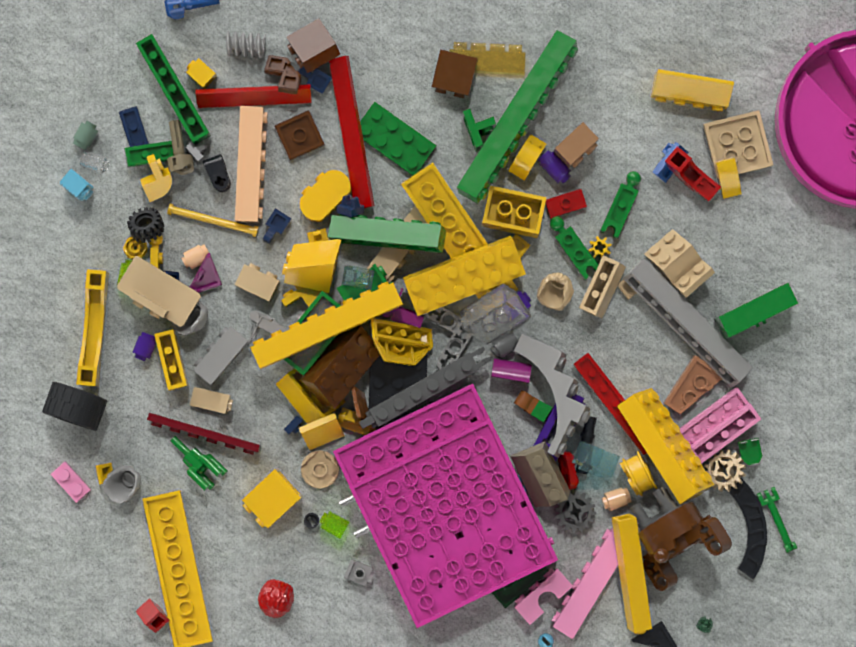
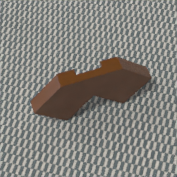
M269 55L264 73L281 76L278 92L297 95L302 80L300 73L294 69L288 58Z

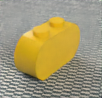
M329 170L326 173H320L315 179L316 183L312 187L310 185L302 191L301 194L303 196L300 198V209L308 220L313 222L324 221L337 208V205L341 204L343 196L351 193L350 181L341 171Z

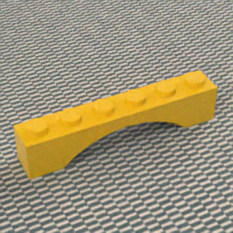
M87 269L84 330L76 385L99 387L109 272Z

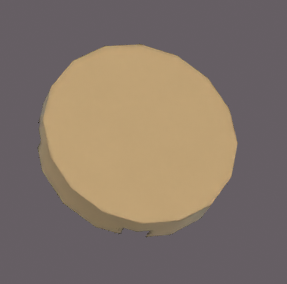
M314 451L303 460L301 474L304 481L311 487L318 489L327 488L338 478L339 465L335 457L329 452Z

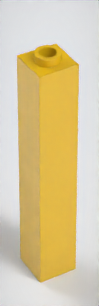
M629 513L611 518L627 629L635 634H643L646 630L652 629L637 518Z

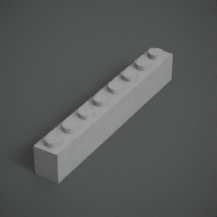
M645 258L623 278L731 388L738 384L753 368L747 359L742 357L735 350L734 346L728 343L721 333L715 330L708 323L707 319L701 316L694 306L687 302L681 293Z

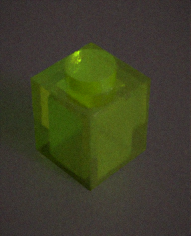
M329 511L328 514L324 512L319 523L322 524L321 529L341 539L350 521Z

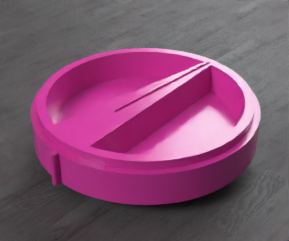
M851 30L833 35L817 45L809 43L805 47L806 54L793 66L780 89L775 108V133L786 165L804 187L819 198L830 203L856 209V30Z

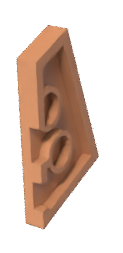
M694 355L663 404L681 414L723 379L705 361Z

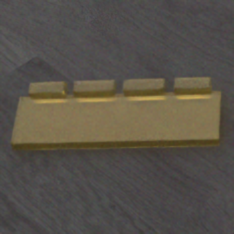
M454 42L453 49L449 50L450 52L478 58L475 71L478 74L525 75L526 52H522V45L509 44L508 52H505V44L490 43L489 51H486V43H471L470 50H467V42Z

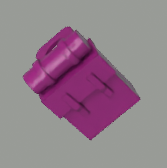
M401 288V291H400V294H399L400 297H401V294H402L404 288ZM398 307L383 314L386 318L392 316L390 320L394 322L406 323L418 328L421 327L425 316L423 314L417 316L415 311L403 307Z

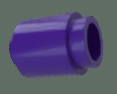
M145 332L138 336L132 353H135V358L145 361L146 358H151L156 345L155 336Z

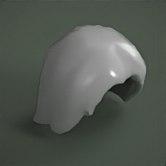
M198 301L183 326H178L171 322L173 329L179 335L184 336L201 330L207 322L208 309L201 301Z
M122 465L116 467L107 475L103 482L102 488L105 495L111 501L118 504L129 501L140 488L141 475L132 466Z

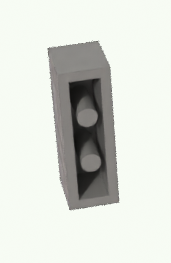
M231 326L229 328L225 327L218 335L220 339L217 343L212 342L206 349L208 352L204 358L200 357L194 363L195 369L193 371L212 386L248 344V340Z

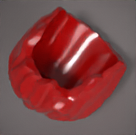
M276 579L267 580L258 595L260 609L266 616L272 618L284 616L290 611L294 602L293 587Z

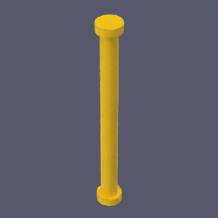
M171 203L167 211L168 215H180L249 233L253 237L257 236L259 226L256 225L252 227L175 207Z

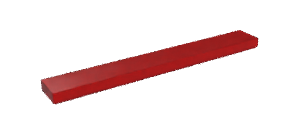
M345 55L334 58L329 63L353 198L358 197L360 204L364 205V208H369L375 205L349 56Z

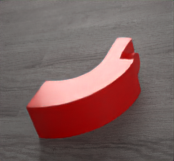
M678 146L665 160L668 168L688 188L698 193L707 202H710L721 189V186L699 169L692 158Z

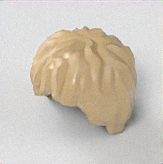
M559 272L548 274L541 281L540 287H538L537 300L547 308L557 311L563 310L571 301L574 293L571 280L567 275Z

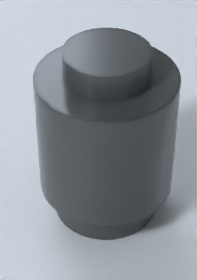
M513 332L505 333L491 343L492 347L490 349L495 357L500 356V358H504L514 351L518 339Z

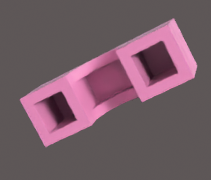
M551 568L543 575L545 577L543 581L534 583L529 588L531 591L526 596L522 594L514 601L516 603L514 608L530 625L544 613L538 604L539 596L542 593L552 592L560 599L573 587L557 568L555 570Z

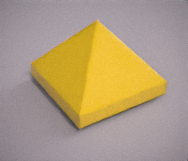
M112 463L96 465L99 484H103L107 475L113 471Z

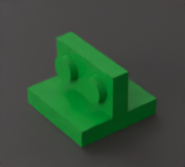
M471 109L463 111L462 117L474 150L477 152L483 146L480 134L482 136L491 134L496 126V122L493 116L475 123Z

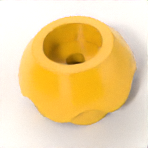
M129 237L123 246V251L132 260L136 256L143 258L147 252V243H141V240L137 242L133 237Z

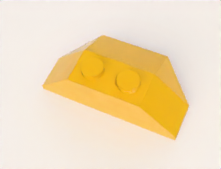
M375 318L371 319L373 342L383 361L415 366L433 348L432 329L418 328L413 325Z

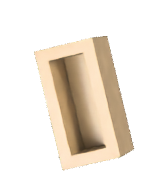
M252 263L249 266L244 264L234 285L271 302L280 283L277 280L278 276L268 271L264 274L259 271L260 267Z

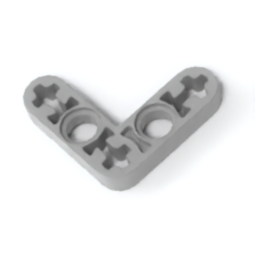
M444 307L436 309L438 313H441V310L445 311L440 321L436 320L438 318L437 315L432 314L430 316L428 315L429 312L425 313L428 319L453 333L437 360L438 369L442 368L440 360H445L448 356L444 354L447 350L451 355L456 356L455 360H457L474 332V328L469 322ZM447 315H451L454 318V324L451 326H446L443 323V319ZM467 325L469 326L470 334L464 335L463 339H466V342L463 343L460 339L454 338L456 334L460 336L462 333L460 327ZM454 341L459 342L461 345V349L458 352L450 350V344ZM452 357L449 360V364L455 361Z

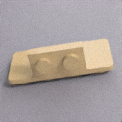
M138 256L134 257L117 285L118 290L134 300V305L141 309L145 306L150 310L149 314L157 319L161 316L178 326L185 324L201 297L200 293Z

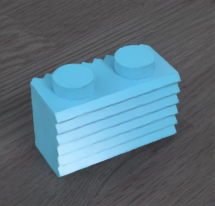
M72 169L60 181V185L80 201L88 200L93 194L92 189L94 187Z

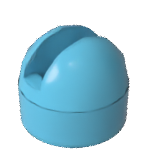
M544 633L538 638L540 647L553 646L554 640L550 634ZM543 637L551 643L549 646L541 640Z

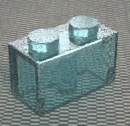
M580 441L572 463L579 465L578 469L587 473L590 470L594 471L593 475L604 479V476L612 478L620 456Z

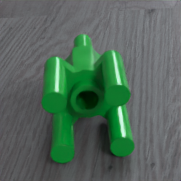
M176 436L170 440L185 455L182 461L189 467L187 470L188 476L204 491L207 489L211 490L215 486L204 474L207 469L217 477L220 474L224 476L228 472L211 454H202L196 447L190 450Z

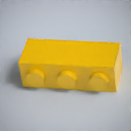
M172 329L154 334L168 390L172 391L189 386L176 331Z

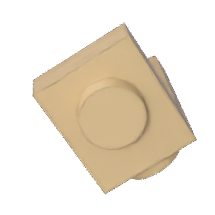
M194 387L190 405L227 414L232 409L233 400L231 395Z

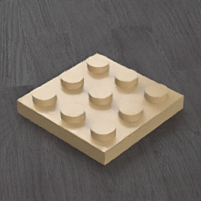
M759 110L703 124L717 180H719L715 162L735 158L738 175L773 166Z

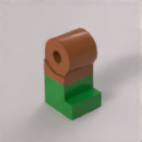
M523 390L520 391L514 401L515 405L541 422H544L553 408Z

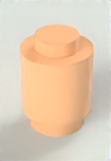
M205 244L197 245L184 252V257L181 259L186 268L190 267L193 270L202 264L209 251Z
M618 488L606 492L604 497L601 498L604 508H608L609 511L625 507L631 502L627 488Z

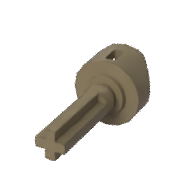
M171 120L169 126L174 156L167 159L168 169L170 172L174 171L180 175L193 173V156L185 154L180 120Z

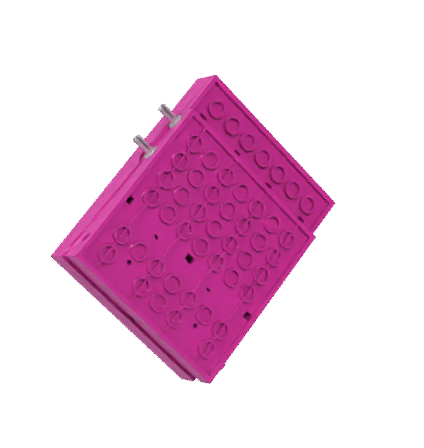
M473 384L333 451L353 494L339 501V505L344 507L354 501L357 502L367 526L355 531V538L368 532L372 533L417 628L558 560L551 546L555 543L552 537L547 538Z

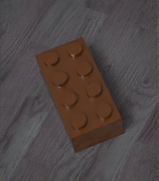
M358 325L338 334L301 378V381L322 405L336 409L380 354L374 345L373 339L362 326Z

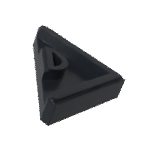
M662 621L653 625L652 629L646 630L645 633L631 639L634 643L651 647H677Z

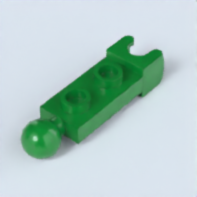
M631 171L627 174V185L620 184L600 229V232L604 233L608 227H612L614 229V239H618L639 192L634 189V186L641 182V175L636 171Z
M559 216L553 217L550 220V227L552 230L559 232L555 239L582 278L586 280L589 277L586 272L587 267H592L596 271L598 263L589 253L573 228L570 226L565 229L564 220Z

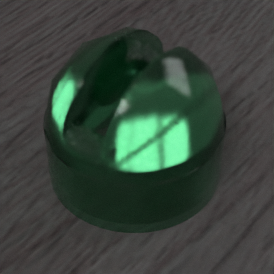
M703 616L698 620L696 627L704 633H710L713 621L711 618L708 620L706 616Z

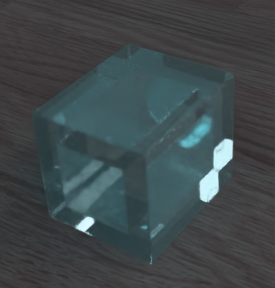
M345 266L341 285L371 290L374 271L357 266Z

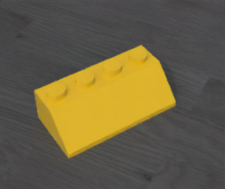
M658 69L654 75L651 97L655 98L657 102L670 100L674 101L676 105L684 106L685 103L693 104L694 108L704 109V106L712 107L711 110L723 112V109L726 110L729 106L734 81Z

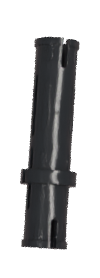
M590 416L588 421L584 422L583 431L580 433L582 437L576 473H588L593 439H595L594 431L597 417Z

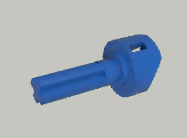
M219 0L164 1L167 16L174 20L183 19L185 10L220 4Z

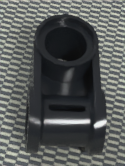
M219 154L203 160L213 187L219 192H227L231 187V181L222 155ZM220 179L225 181L222 187L219 185Z

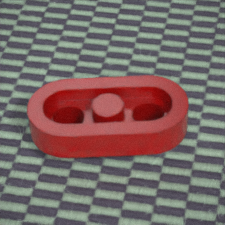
M567 451L560 455L558 462L560 472L569 490L576 489L579 478L575 470V456Z

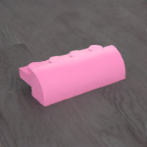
M735 387L682 426L680 432L690 443L692 451L699 457L702 464L759 422L761 418L739 388Z

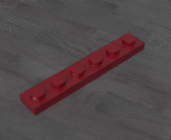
M149 413L147 420L151 421L150 425L162 428V425L170 427L169 431L180 433L183 430L188 432L187 436L197 439L199 435L207 437V442L217 444L218 441L224 442V447L234 450L236 446L244 448V453L254 455V452H259L261 445L157 414Z

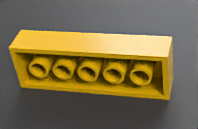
M511 236L405 276L403 280L417 316L526 275L514 241Z
M652 388L633 394L617 406L680 504L700 496L714 486L710 474L705 471L701 460L694 454L690 443L683 437L679 426L674 423L668 409L663 406L659 400V395Z

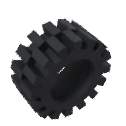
M144 207L143 211L140 208L138 213L134 211L132 213L133 216H129L127 221L130 233L137 242L141 240V243H145V240H147L149 243L152 238L156 240V236L160 237L162 235L161 232H164L165 225L158 210H154L152 207L149 210L147 207Z

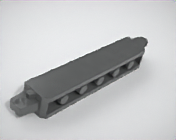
M481 347L472 353H467L372 407L365 413L367 418L359 422L361 428L364 429L369 425H372L373 428L379 427L476 372L481 366L491 361L490 357H486L476 364L473 358L476 355L482 354L485 348Z

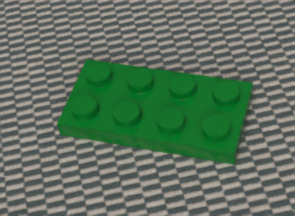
M375 101L360 121L363 141L412 176L419 172L437 147V145Z

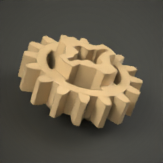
M720 450L719 455L715 453L713 459H707L710 463L709 465H704V467L708 470L706 472L710 474L714 483L712 488L715 489L718 486L720 492L724 488L730 492L731 486L737 489L736 483H743L740 478L746 477V474L742 472V470L746 469V466L742 464L744 460L738 458L739 455L736 452L732 455L730 450H727L726 454L723 450ZM722 465L726 468L728 476L724 474Z

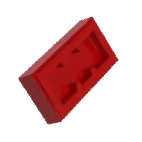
M582 189L546 199L550 219L587 207Z

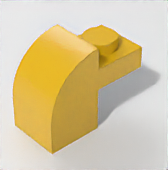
M530 134L508 171L525 181L547 144Z
M154 154L147 157L153 174L140 179L149 202L166 195L172 185V177L168 167L164 169L161 160H156Z
M295 286L297 290L293 291L291 289L283 294L284 298L281 301L285 307H288L300 298H303L309 307L321 291Z

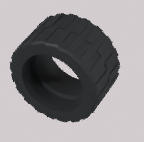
M52 382L42 412L62 421L97 431L108 401L75 387Z

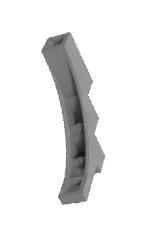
M522 334L514 352L530 360L540 369L549 382L555 397L557 429L548 453L559 458L567 448L566 442L575 431V423L583 426L584 422L588 421L591 414L589 412L590 408L571 399L578 391L579 382L559 372L566 364L567 355Z

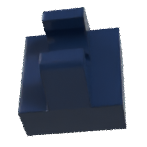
M348 194L343 196L341 204L337 205V213L352 218L364 213V205L360 204L358 197L351 198V195Z

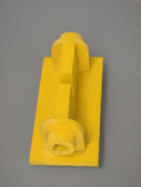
M342 407L338 417L342 428L362 435L375 431L376 427L373 428L372 425L362 429L359 424L361 420L357 418L356 412Z

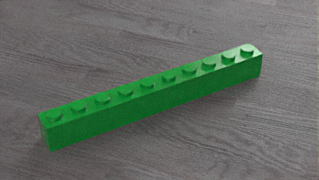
M556 30L459 182L457 190L460 195L479 204L481 199L484 200L486 198L489 186L497 181L498 172L507 165L510 153L515 152L519 145V139L521 136L524 137L529 129V123L538 116V109L541 104L544 105L547 102L548 93L551 89H555L561 73L564 74L568 68L569 60L576 56L578 52L577 40Z

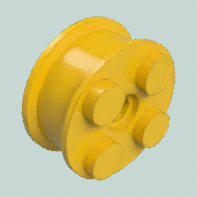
M637 451V455L627 460L622 459L623 462L620 465L628 477L627 480L636 496L640 495L642 497L644 492L652 488L658 489L639 451Z

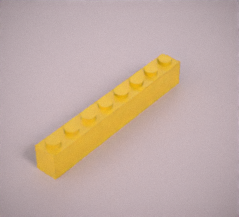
M388 281L377 286L378 290L362 292L360 294L361 297L356 300L349 298L343 301V305L338 308L331 306L325 309V314L320 316L317 314L311 315L306 318L307 322L300 324L296 322L288 326L289 330L285 332L278 330L270 334L271 338L267 340L261 338L254 341V346L250 348L259 368H266L403 306L394 283L389 284Z

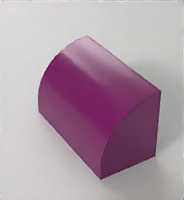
M494 358L491 377L529 383L532 364Z

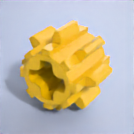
M596 236V242H589L593 247L588 251L594 253V259L596 256H600L602 259L604 254L610 255L611 252L607 248L611 247L612 244L605 242L607 237L600 240ZM597 243H600L601 246H605V248L602 250V253H600L599 250H595V248L597 247Z

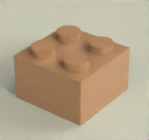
M582 122L555 147L553 152L568 168L571 166L576 168L583 161L584 158L582 156L585 153L590 155L597 148L598 145L596 143L599 138Z

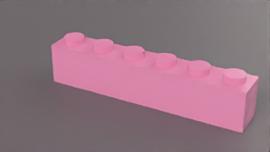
M613 527L610 530L606 529L602 536L604 541L601 546L597 545L591 554L594 556L590 563L586 562L581 570L584 574L580 579L577 578L572 587L574 589L570 596H565L561 603L563 605L560 612L556 611L551 620L554 622L552 626L572 639L618 566Z

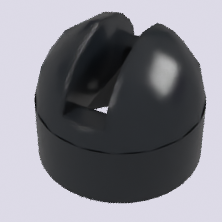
M308 513L304 518V525L309 529H314L318 526V515ZM310 517L315 525L312 526L307 518Z

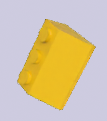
M296 369L291 370L276 383V386L307 424L332 414L345 403L343 399L336 409L322 405L301 381L303 375Z

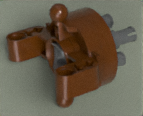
M661 487L653 492V495L662 507L661 512L652 518L648 517L641 503L630 508V511L637 518L638 527L641 530L638 533L639 539L647 551V554L643 556V559H645L643 562L644 570L654 587L659 591H664L676 585L678 581L677 574L668 560L680 555L697 543L704 544L710 554L717 556L728 551L732 546V541L719 519L710 515L703 518L694 501L679 506L677 502H674L667 488Z

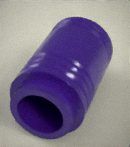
M548 150L539 158V165L557 184L560 182L564 184L571 177L569 174L571 170L554 152Z

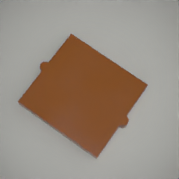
M354 386L351 390L356 415L360 420H364L367 418L365 413L368 412L365 393Z

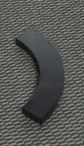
M740 478L743 483L737 482V489L731 486L730 492H728L742 510L747 527L746 549L737 569L754 580L764 560L767 545V525L759 500L750 486Z

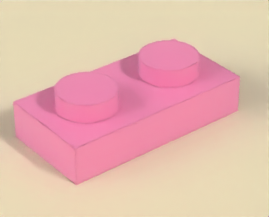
M66 461L51 473V476L76 503L91 491L89 486Z

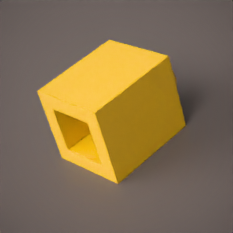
M199 58L196 61L192 60L187 66V75L203 89H206L217 77L216 73Z

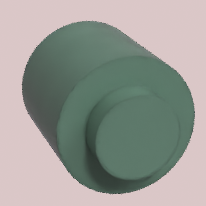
M86 121V123L81 122L73 137V144L86 150L88 146H91L98 133V130H96L97 126L89 121Z

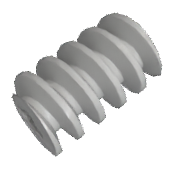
M227 31L226 50L228 55L231 56L235 50L236 56H240L242 51L244 57H247L249 52L251 57H255L257 52L259 58L263 57L266 48V34L261 39L260 33H258L254 39L252 33L246 38L244 32H242L240 37H238L237 32H234L233 37H231L229 31Z

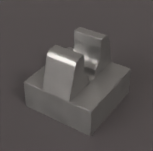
M191 142L185 147V152L193 156V161L198 166L203 162L204 156L202 154L207 150V146L203 142L194 146Z

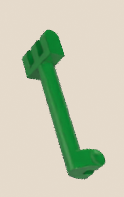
M771 487L772 496H770L768 490L763 491L765 499H763L761 493H757L756 495L761 506L768 505L783 540L786 553L798 549L795 541L791 542L774 502L780 499L775 487Z

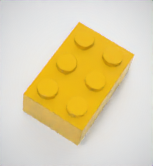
M490 185L481 227L538 238L547 197Z

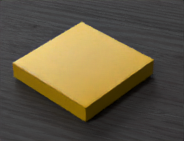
M335 413L299 428L309 451L345 436Z

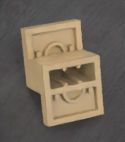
M673 229L644 253L646 258L659 269L667 281L686 298L715 273L712 267L701 259L694 247Z

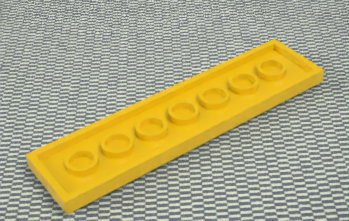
M433 162L401 183L427 224L432 221L438 222L445 228L444 249L450 258L488 244ZM513 280L479 292L476 296L487 311L516 292L518 288Z
M181 490L142 498L167 616L170 619L169 625L174 647H190L213 642Z

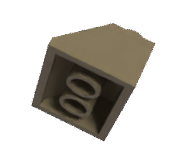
M546 441L510 456L535 507L553 506L567 500L570 494V490L553 455L548 453L549 447Z

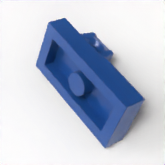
M677 142L666 145L662 150L665 157L661 159L653 170V173L665 183L673 174L665 163L668 156L677 146L686 154L689 153Z

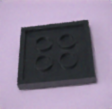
M425 355L415 366L386 362L379 356L370 366L368 411L427 377L428 355ZM426 400L405 412H415L425 407Z

